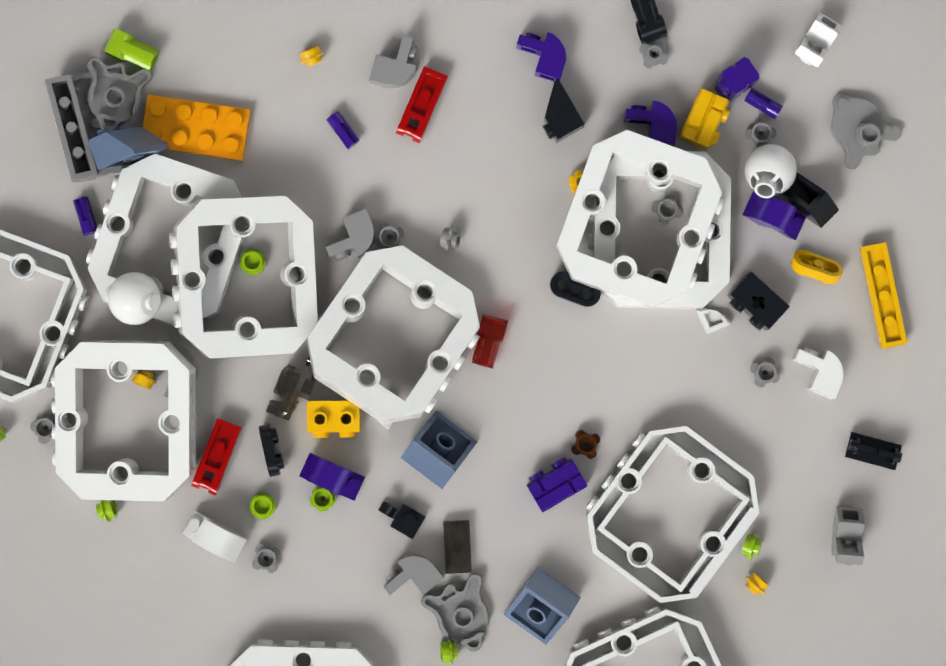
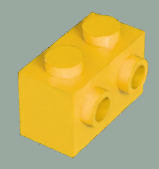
M307 401V433H313V438H329V433L339 432V438L355 437V432H361V409L350 401Z

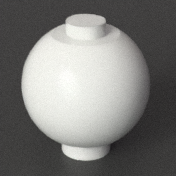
M765 144L757 147L750 153L745 162L744 173L747 183L758 196L771 198L784 193L792 186L797 174V165L793 155L786 148L777 144Z
M130 272L118 277L106 289L105 299L110 311L119 321L129 325H140L151 320L158 312L161 304V293L152 278L143 273Z

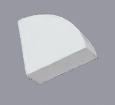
M708 308L696 310L706 334L731 325L728 318L716 310Z

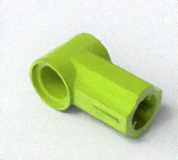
M114 28L103 52L123 62L126 60L151 71L156 64L160 51L135 40L130 34Z

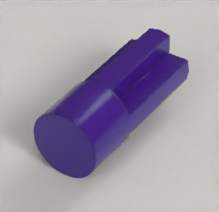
M751 88L744 99L745 102L773 119H776L783 107L754 88Z
M339 111L327 118L326 121L347 149L355 146L360 141Z
M85 196L73 200L83 236L94 234L97 225L88 197Z

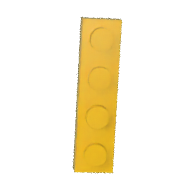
M884 242L860 247L859 251L880 350L908 344L887 244Z

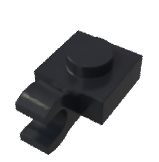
M383 501L378 509L381 513L394 519L390 527L411 539L414 538L426 516L404 503L400 509H397Z

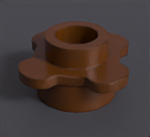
M583 430L577 431L575 433V445L571 448L573 454H583L589 459L596 457V447L600 442L599 435L586 434ZM584 442H588L587 447H584Z

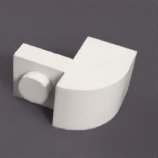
M819 12L794 54L798 55L804 63L818 67L842 25Z
M804 347L803 350H796L792 360L815 370L808 390L830 400L836 399L844 376L842 364L837 356L827 350L823 352L821 358H818L819 353L807 347Z
M194 511L182 533L198 546L235 563L247 539L236 532L217 524L197 511Z

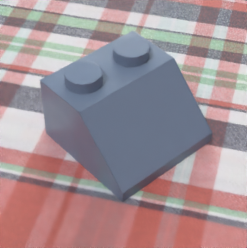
M129 124L114 129L115 131H113L112 127L97 131L98 136L88 140L98 170L134 164L150 155L169 149L168 143L143 127L130 128Z
M436 411L408 446L401 459L443 489L477 444V441Z
M538 567L519 591L504 615L541 642L547 644L570 617L581 597Z

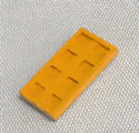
M147 95L143 128L168 143L169 149H166V151L243 162L251 110Z

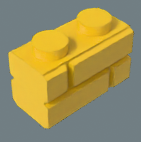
M701 88L678 139L706 151L710 145L715 147L721 133L716 131L720 121L725 123L731 111L727 107L729 100Z

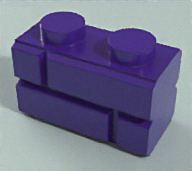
M743 57L733 66L731 65L721 72L716 80L715 90L719 96L731 102L740 96L741 93L746 92L759 80V73L751 61Z
M565 457L551 464L553 470L546 474L541 470L528 478L531 483L526 486L542 513L587 487L585 480L572 459L566 461Z

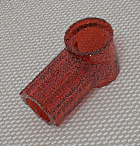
M483 314L477 334L480 338L477 341L472 357L473 364L493 369L508 320Z

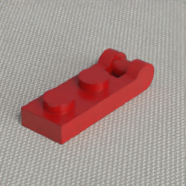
M423 67L398 125L396 134L401 136L405 134L412 137V141L421 142L448 79L447 75L428 67ZM411 118L420 121L417 128L408 125Z
M219 418L216 419L193 478L192 487L197 489L201 487L209 490L208 493L217 495L242 427ZM206 470L215 473L213 480L204 477Z

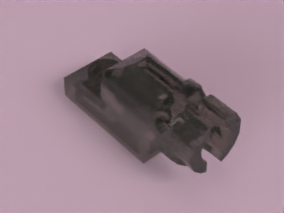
M310 355L306 362V366L310 367L308 372L289 364L281 371L273 392L279 395L282 400H270L265 412L289 421L292 413L300 403V401H297L299 397L310 401L318 381L314 378Z

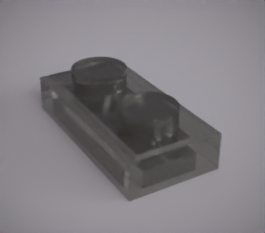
M469 520L443 521L446 574L472 573Z

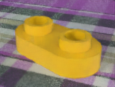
M806 250L796 251L790 263L797 274L819 280L825 284L839 282L843 274V267L837 261Z

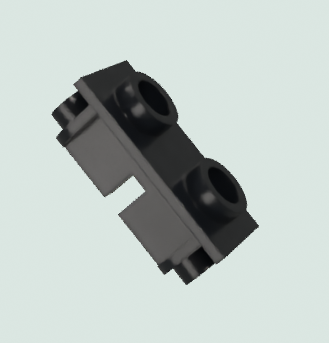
M851 432L845 457L896 470L897 462L900 463L902 459V453L900 452L902 445Z

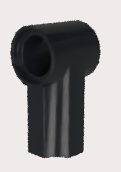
M630 0L636 16V28L641 43L667 37L666 25L662 15L658 13L655 0Z

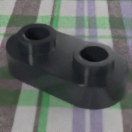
M565 271L556 273L550 281V289L555 296L583 307L595 305L601 296L600 290L573 281L569 273ZM561 280L566 281L568 284L567 289H559L558 282ZM588 289L592 292L590 299H585L582 296L584 290Z
M270 424L259 426V433L269 476L281 475L280 469H284L285 466L282 454H277L275 444L279 443L276 428H271Z

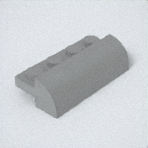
M90 72L45 79L71 181L86 182L95 180L97 177L121 172V166L98 170L88 142L89 139L98 136L97 131L101 130L99 121L91 112L87 101L88 90L91 85Z

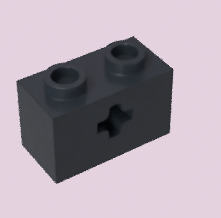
M749 272L728 295L731 299L729 304L739 313L744 311L751 318L748 321L759 331L762 328L765 331L769 330L790 307L753 272ZM751 298H760L762 300L760 305L763 308L758 307L754 309L752 307L754 302Z

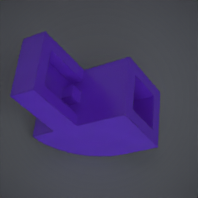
M549 32L545 42L540 41V36L532 33H526L525 36L520 34L516 49L540 56L535 76L553 82L558 79L560 81L566 62V52L562 42Z
M653 100L651 111L646 110V106L631 105V109L626 108L624 112L625 123L649 125V138L673 147L675 146L677 122L675 115L668 106Z
M752 192L742 214L756 224L772 228L792 240L797 239L806 219V216L799 213L794 206L774 197L762 198L755 192Z
M309 453L299 477L319 487L354 501L365 479L364 476L313 453Z

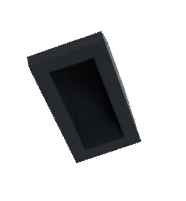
M559 79L554 82L544 118L545 125L542 126L548 138H554L556 143L581 130L585 125Z
M798 172L792 186L782 193L801 214L820 228L839 211L825 190Z

